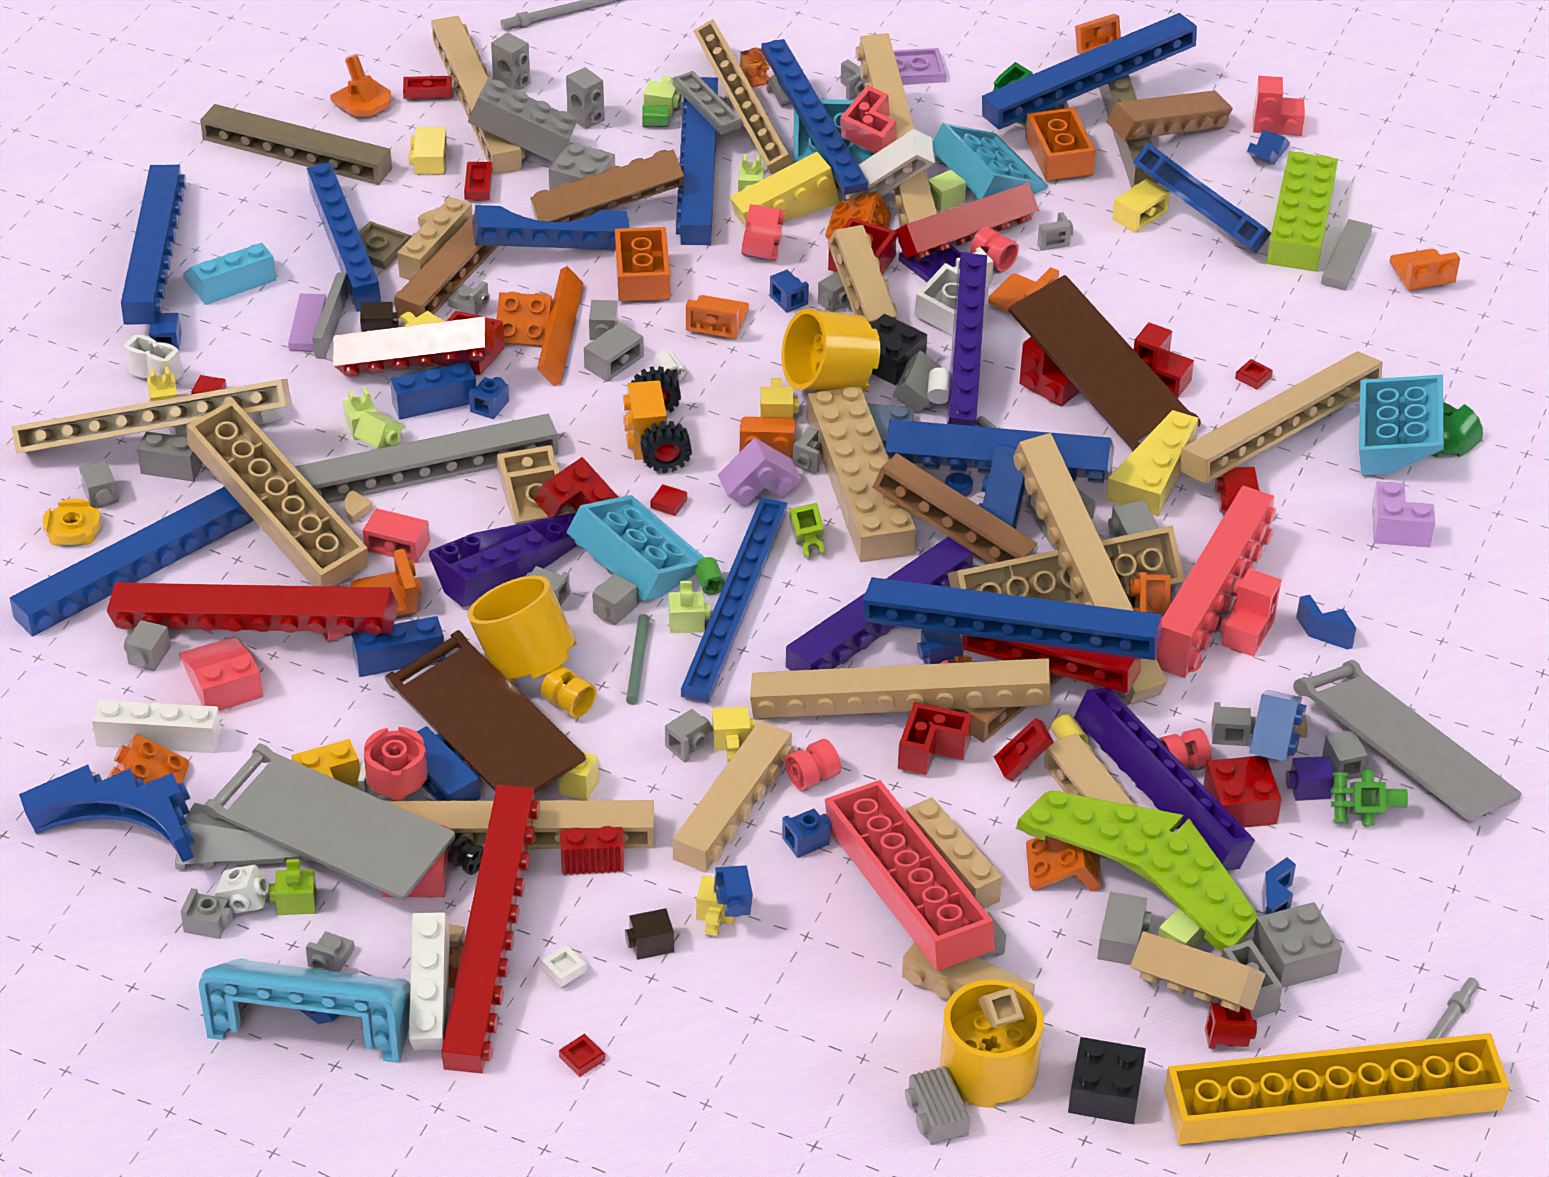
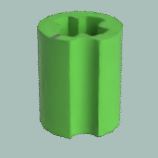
M642 105V126H668V105Z
M705 557L697 561L698 566L694 569L703 592L708 595H715L721 592L725 580L717 560L712 557Z

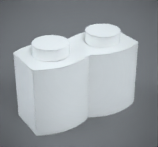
M133 335L123 345L127 370L132 375L147 378L150 377V369H154L156 376H162L165 374V367H169L170 373L174 374L175 382L182 376L179 350L173 345L156 343L155 340L144 335Z

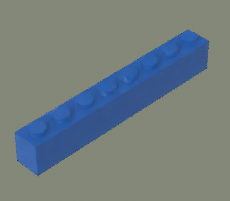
M317 164L308 167L307 175L310 193L341 273H347L349 293L356 312L360 311L362 302H381L378 279L332 164Z

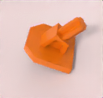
M357 54L346 57L345 63L351 80L348 81V86L330 95L331 101L353 116L371 117L390 107L391 90L372 79L370 75H365Z

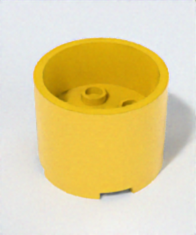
M815 309L799 311L789 322L782 342L781 360L786 380L793 388L798 390L819 392L861 386L862 391L865 392L869 387L868 380L873 368L878 369L880 341L877 329H872L867 321L868 318L865 316Z
M525 576L505 582L478 598L472 604L467 614L487 660L511 683H514L516 681L515 678L531 674L532 678L535 679L554 670L570 657L568 651L571 647L577 645L549 580L543 576Z
M995 979L969 983L958 989L949 998L944 1010L940 1068L943 1066L948 1068L963 1101L980 1107L995 1108L996 1103H1004L1016 1098L1020 1101L1033 1089L1038 1077L1044 1025L1043 1012L1037 1000L1022 987ZM1014 987L1024 1019L992 1028L980 1007L978 999L984 995Z

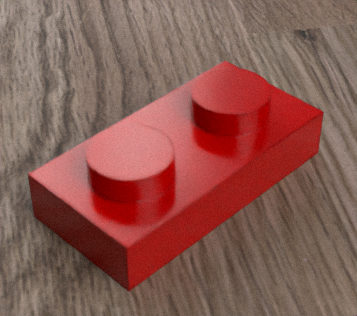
M452 75L403 77V99H443L452 97Z
M467 162L464 187L465 200H490L492 162Z
M1035 717L994 756V759L1004 778L1013 781L1048 749L1054 741L1043 721Z

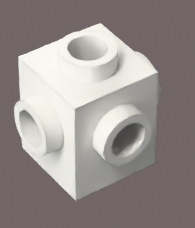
M255 864L236 867L223 871L215 895L216 897L228 899L229 907L233 909V914L262 909L269 892L270 883Z

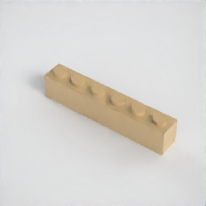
M759 720L673 838V860L705 873L712 863L719 861L727 842L731 843L734 840L740 824L749 819L755 803L762 801L770 782L774 783L778 778L780 768L785 763L786 755L794 752L792 732Z

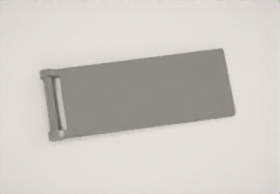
M1355 660L1346 661L1341 667L1311 678H1299L1293 684L1295 693L1312 699L1467 820L1475 819L1520 799L1522 795L1518 789L1362 671L1360 664ZM1345 677L1351 679L1318 692L1315 690V688Z
M261 743L252 750L253 755L216 797L209 799L202 806L205 814L213 819H223L400 900L406 899L455 839V832L281 756ZM261 763H268L228 809L224 808L223 806L259 765Z

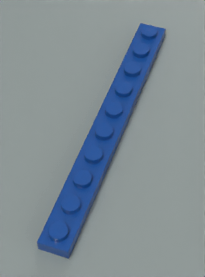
M785 39L761 43V52L822 158L831 167L833 177L843 194L848 195L868 190L867 179Z
M760 498L682 684L681 697L710 702L787 513V502Z

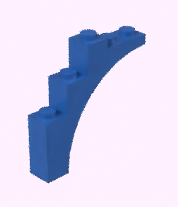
M87 764L19 794L25 814L36 834L57 826L79 821L102 819L127 821L147 827L161 835L174 847L182 862L194 858L190 845L194 844L195 841L188 826L182 828V825L187 823L184 815L190 813L186 800L191 798L184 782L178 784L173 772L144 785L141 777L135 779L131 769L102 780L99 773L93 775Z

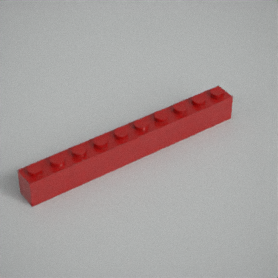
M115 582L106 612L115 627L121 629L136 628L140 620L166 626L168 629L180 631L185 629H201L204 631L230 630L233 632L256 630L258 632L285 631L294 633L296 631H306L313 633L340 632L343 634L367 632L377 635L392 632L398 602L391 587Z
M508 785L496 786L441 1050L444 1070L483 1074L485 1061H490L492 1057L493 1043L489 1039L490 1034L497 1031L498 1014L495 1013L496 1005L502 1004L504 988L500 986L501 978H507L509 959L506 958L507 950L512 951L514 945V931H511L512 923H518L520 907L516 903L518 897H523L525 879L521 877L522 872L528 871L530 852H527V847L534 843L535 827L532 826L533 819L538 820L540 812V801H535L534 788Z

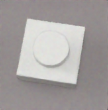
M568 945L563 946L541 960L542 969L560 987L587 972L586 963Z

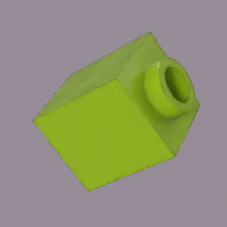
M812 503L791 508L789 520L795 543L804 542L802 549L804 557L806 559L809 558L808 548L810 546H816L819 549V554L823 555L824 545L819 539L823 538L824 527L818 504Z
M299 859L286 860L287 870H277L275 883L270 884V903L276 902L277 915L316 914L317 888L314 869L300 870Z

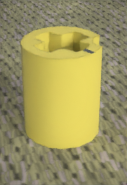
M1063 714L1053 721L1051 730L1058 740L1077 733L1085 743H1088V736L1071 714Z

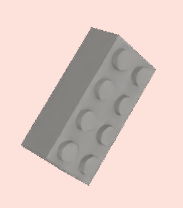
M488 78L475 103L468 123L555 162L566 148L578 119L566 111L552 108L545 101H537L528 97L523 91L513 90L499 80Z

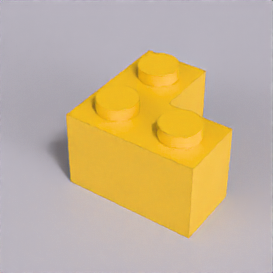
M350 739L291 755V759L297 763L352 787L358 785L360 774L359 758Z

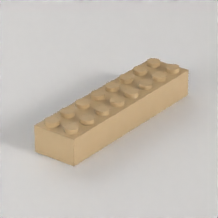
M861 386L808 393L807 419L810 427L819 430V452L859 561L866 562L915 554L916 528L909 511L872 488L882 466L889 459Z
M234 399L187 425V441L191 450L312 586H337L367 568L368 548Z
M1173 526L1101 540L1126 594H1129L1130 580L1135 579V574L1140 572H1146L1149 575H1171L1170 585L1185 581ZM1058 550L948 573L950 587L1082 604L1079 595L1075 594L1071 588V578L1067 569H1063L1060 564Z

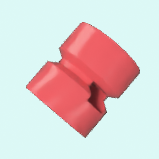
M988 226L983 227L977 232L970 246L971 253H975L976 248L981 247L993 260V268L1000 272L1008 270L1013 265L1019 252L1018 243L1002 236L999 232Z
M1201 728L1184 731L1181 736L1172 734L1159 738L1163 745L1187 769L1188 767L1190 769L1205 767L1207 761L1212 760L1208 737Z
M824 738L808 745L805 752L799 749L786 755L785 768L793 785L800 791H804L817 785L820 780L826 781L840 774L841 762L834 746L829 740Z

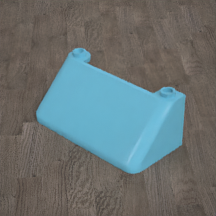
M240 958L205 969L199 981L198 987L206 1034L209 1039L223 1040L229 1028L233 1032H238L241 1023L238 1002L362 1017L366 1049H372L373 1045L383 1051V1061L399 1063L409 1030L411 984L401 978L392 979L250 961Z

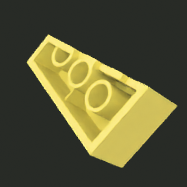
M818 152L730 196L734 214L745 228L750 204L785 210V221L840 203L831 167Z
M1172 410L1110 475L1107 483V501L1121 505L1144 500L1151 514L1159 516L1180 474L1181 448L1197 440L1198 418Z

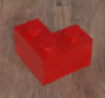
M1148 322L1135 338L1133 350L1171 392L1179 398L1192 381L1194 360L1170 351L1172 330Z
M1032 337L1023 342L1020 385L1061 407L1080 392Z
M581 457L544 482L534 501L551 518L559 516L570 507L577 512L580 505L618 498V496L590 464Z
M914 702L899 742L897 769L927 775L934 754L964 760L971 738L972 714Z

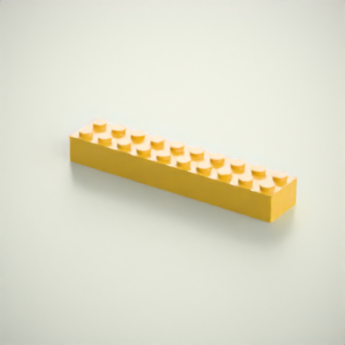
M1491 1033L1168 1066L1164 1086L1178 1145L1500 1111L1504 1108L1510 1089Z

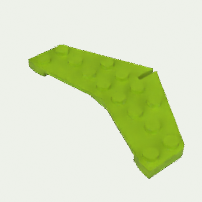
M1048 791L1018 819L1016 828L1030 836L1044 841L1048 837H1052L1111 858L1153 883L1205 931L1204 938L1220 952H1223L1224 948L1241 943L1254 928L1257 920L1256 911L1191 820L1188 819L1175 833H1172L1181 824L1184 815L1060 791Z

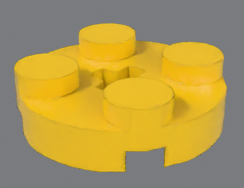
M67 499L58 502V507L52 511L49 508L45 512L43 526L45 534L52 545H88L94 541V536L101 528V518L97 507H91L90 502L83 499Z

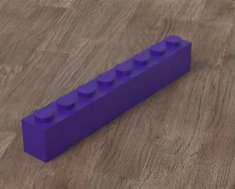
M961 252L957 271L950 365L951 388L946 424L975 426L977 421L987 255Z
M947 537L886 579L950 587L948 573L972 568L973 553L950 537ZM864 593L786 646L785 667L790 671L834 669L840 664L846 663L850 657L860 650L866 649L879 637L888 634L895 626L864 622Z
M1088 689L1074 716V719L1082 726L1084 732L1089 734L1100 745L1101 750L1116 762L1118 768L1132 779L1136 787L1148 796L1157 809L1184 815L1181 824L1176 829H1179L1190 819L1226 871L1240 869L1255 839L1111 689Z

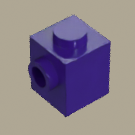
M1329 756L1293 758L1291 770L1286 772V784L1288 789H1292L1295 801L1331 799L1334 776H1332L1333 770Z

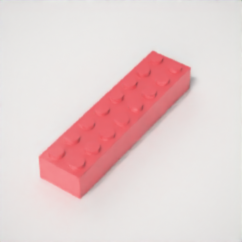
M1246 486L1241 487L1162 618L1161 640L1156 654V660L1161 670L1186 678L1189 668L1195 669L1197 667L1201 650H1207L1211 641V633L1218 631L1222 615L1228 614L1233 596L1237 597L1233 592L1238 578H1244L1248 569L1253 568V562H1258L1261 557L1263 545H1268L1271 540L1273 529L1269 527L1276 515V508H1273V495Z
M881 780L825 799L826 815L832 824L830 832L936 971L995 950L992 918Z

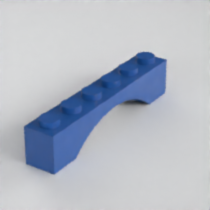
M1147 142L1132 162L1148 176L1257 254L1271 235V232L1266 227L1210 189Z
M475 205L472 220L475 245L615 250V229L630 228L627 211L600 210L594 215L580 220L547 222L523 217L502 206Z

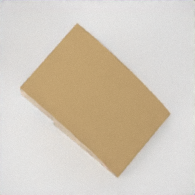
M552 445L497 454V469L515 525L549 518L534 501V498L542 484L560 472L559 466L555 461ZM567 509L565 512H563V513L560 514L559 516H561V515H566V514H570V510Z

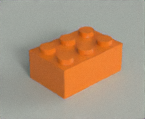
M1074 108L1027 113L1025 139L1046 181L1093 175L1096 150Z
M666 227L615 229L618 301L632 302L638 300L658 301L670 299V267Z

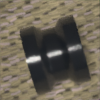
M462 836L452 845L448 854V862L453 866H461L465 873L473 875L479 871L484 847L473 845L471 839Z

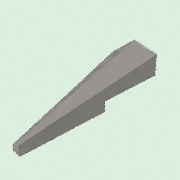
M194 803L189 810L190 813L185 817L187 823L182 825V828L188 826L195 841L194 844L190 845L194 858L182 862L176 853L175 868L185 869V864L203 863L205 868L214 867V862L229 861L234 862L235 866L284 863V858L302 857L304 862L313 860L223 819H213L205 814L202 804Z

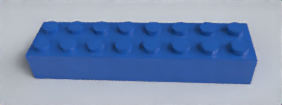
M889 419L886 453L890 458L897 453L911 463L923 464V468L939 469L941 465L950 466L952 471L966 472L967 468H977V472L989 474L991 465H988V457L991 448L995 449L996 444L1018 447L1021 441L1051 432ZM1051 433L1073 481H1076L1077 477L1088 478L1087 481L1091 483H1104V479L1108 480L1112 474L1114 445L1111 437Z

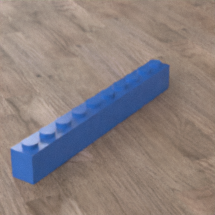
M1179 12L982 95V116L998 130L1027 118V113L1045 111L1195 47L1197 25Z
M700 77L718 95V77ZM685 97L683 101L679 160L684 174V185L678 187L676 235H681V245H711L716 129Z
M180 164L150 165L121 298L124 325L156 324L157 314H162V299H165L164 285L168 283L167 271H170V257H173V243L176 242L175 229H178V216H181V202L184 201L183 189H186V175L181 174Z
M222 487L9 597L13 618L33 637L111 596L115 582L136 583L254 521V519L225 487Z
M871 577L863 598L864 622L1149 660H1155L1161 640L1162 614L875 577Z

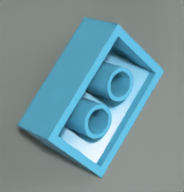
M263 243L254 244L218 258L204 261L191 266L183 273L185 280L204 305L276 281L273 255Z

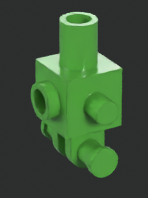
M1362 770V782L1350 783V788L1346 786V776H1348V773H1332V776H1334V788H1331V794H1335V801H1331V807H1334L1333 823H1348L1347 807H1350V814H1362L1363 826H1374V814L1386 813V807H1407L1408 805L1407 789H1386V782H1374V770ZM1346 794H1350V801H1346Z

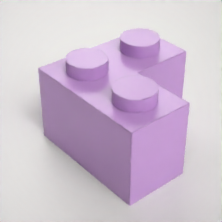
M754 438L718 474L727 496L744 506H747L764 488L784 498L802 481L791 458L757 438Z
M1377 481L1372 503L1374 543L1430 548L1435 527L1434 504L1406 502L1405 483Z

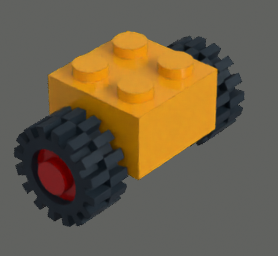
M654 366L649 367V372L643 369L641 370V375L637 373L634 376L635 380L627 383L628 394L623 395L624 411H628L626 415H623L624 431H630V433H626L627 448L633 449L634 460L643 459L644 463H647V467H653L654 471L658 472L662 468L663 473H668V468H672L673 472L677 470V465L681 468L684 467V461L689 462L692 449L686 428H682L680 423L675 426L674 421H669L667 425L666 410L670 413L673 412L674 406L678 407L679 400H681L677 376L675 373L672 374V371L668 368L664 372V367L659 366L658 370H655Z

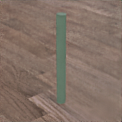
M646 614L639 615L626 696V702L630 705H635L638 702L650 620Z

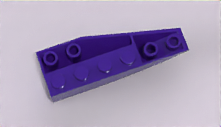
M576 513L475 532L429 550L430 560L444 593L463 608L474 603L491 589L513 579L525 577L536 566L543 569L577 546L575 540L566 533Z

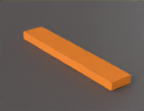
M568 266L560 269L537 370L553 386L561 383L584 284Z

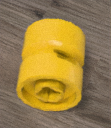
M560 665L545 676L540 692L543 698L555 706H559L562 711L573 718H579L592 707L596 699L597 688L583 677H578L574 671L565 665Z

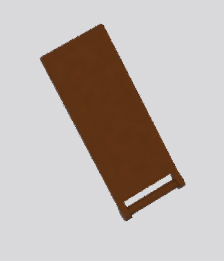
M1066 275L1061 276L1009 307L1008 312L1125 441L1132 452L1141 444L1138 441L1149 435L1172 410L1197 417L1198 427L1201 425L1200 418L1195 413L1190 412Z
M460 630L453 632L450 635L451 638L396 673L392 671L385 676L389 687L396 691L494 791H496L497 785L534 788L535 794L586 760L585 754L466 639ZM456 648H459L458 651L448 656L441 662L437 663L430 669L426 670L419 676L415 677L408 683H402L405 680L412 677L413 675H415L416 673L426 668L427 666L431 665L438 659L442 658L449 652L453 651Z

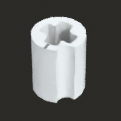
M665 349L655 355L653 364L657 370L659 366L664 367V372L668 368L672 371V374H676L678 382L682 380L685 375V369L672 351L667 352Z
M934 368L929 372L927 397L936 404L946 403L949 401L951 372L945 368Z

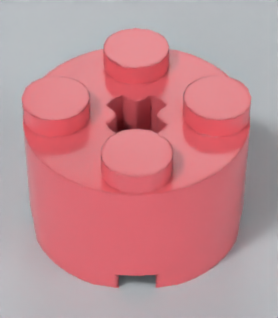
M750 204L741 253L776 260L779 245H774V243H780L782 226L778 224L783 225L785 210Z
M398 727V731H388V728L376 731L366 740L364 746L366 782L375 792L389 796L394 801H400L405 799L408 794L417 791L427 780L426 749L423 738L416 731L406 727Z

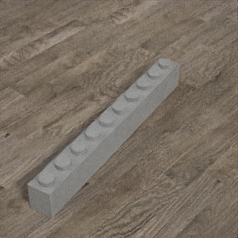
M549 413L294 467L327 503L345 500L351 490L365 496L496 468L497 454L552 445L553 453L557 455L558 433Z

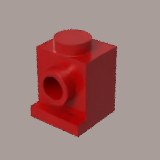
M1211 1003L1205 1024L1208 1047L1215 1049L1216 1044L1230 1047H1249L1250 1039H1255L1257 1033V1022L1252 1020L1250 1010L1241 1007L1239 1012H1235L1220 1006L1221 1003Z

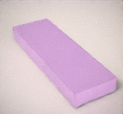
M300 293L288 342L289 350L314 351L312 336L325 305L326 294Z

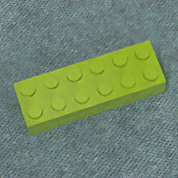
M1289 151L1272 227L1266 264L1317 272L1335 183L1338 158Z

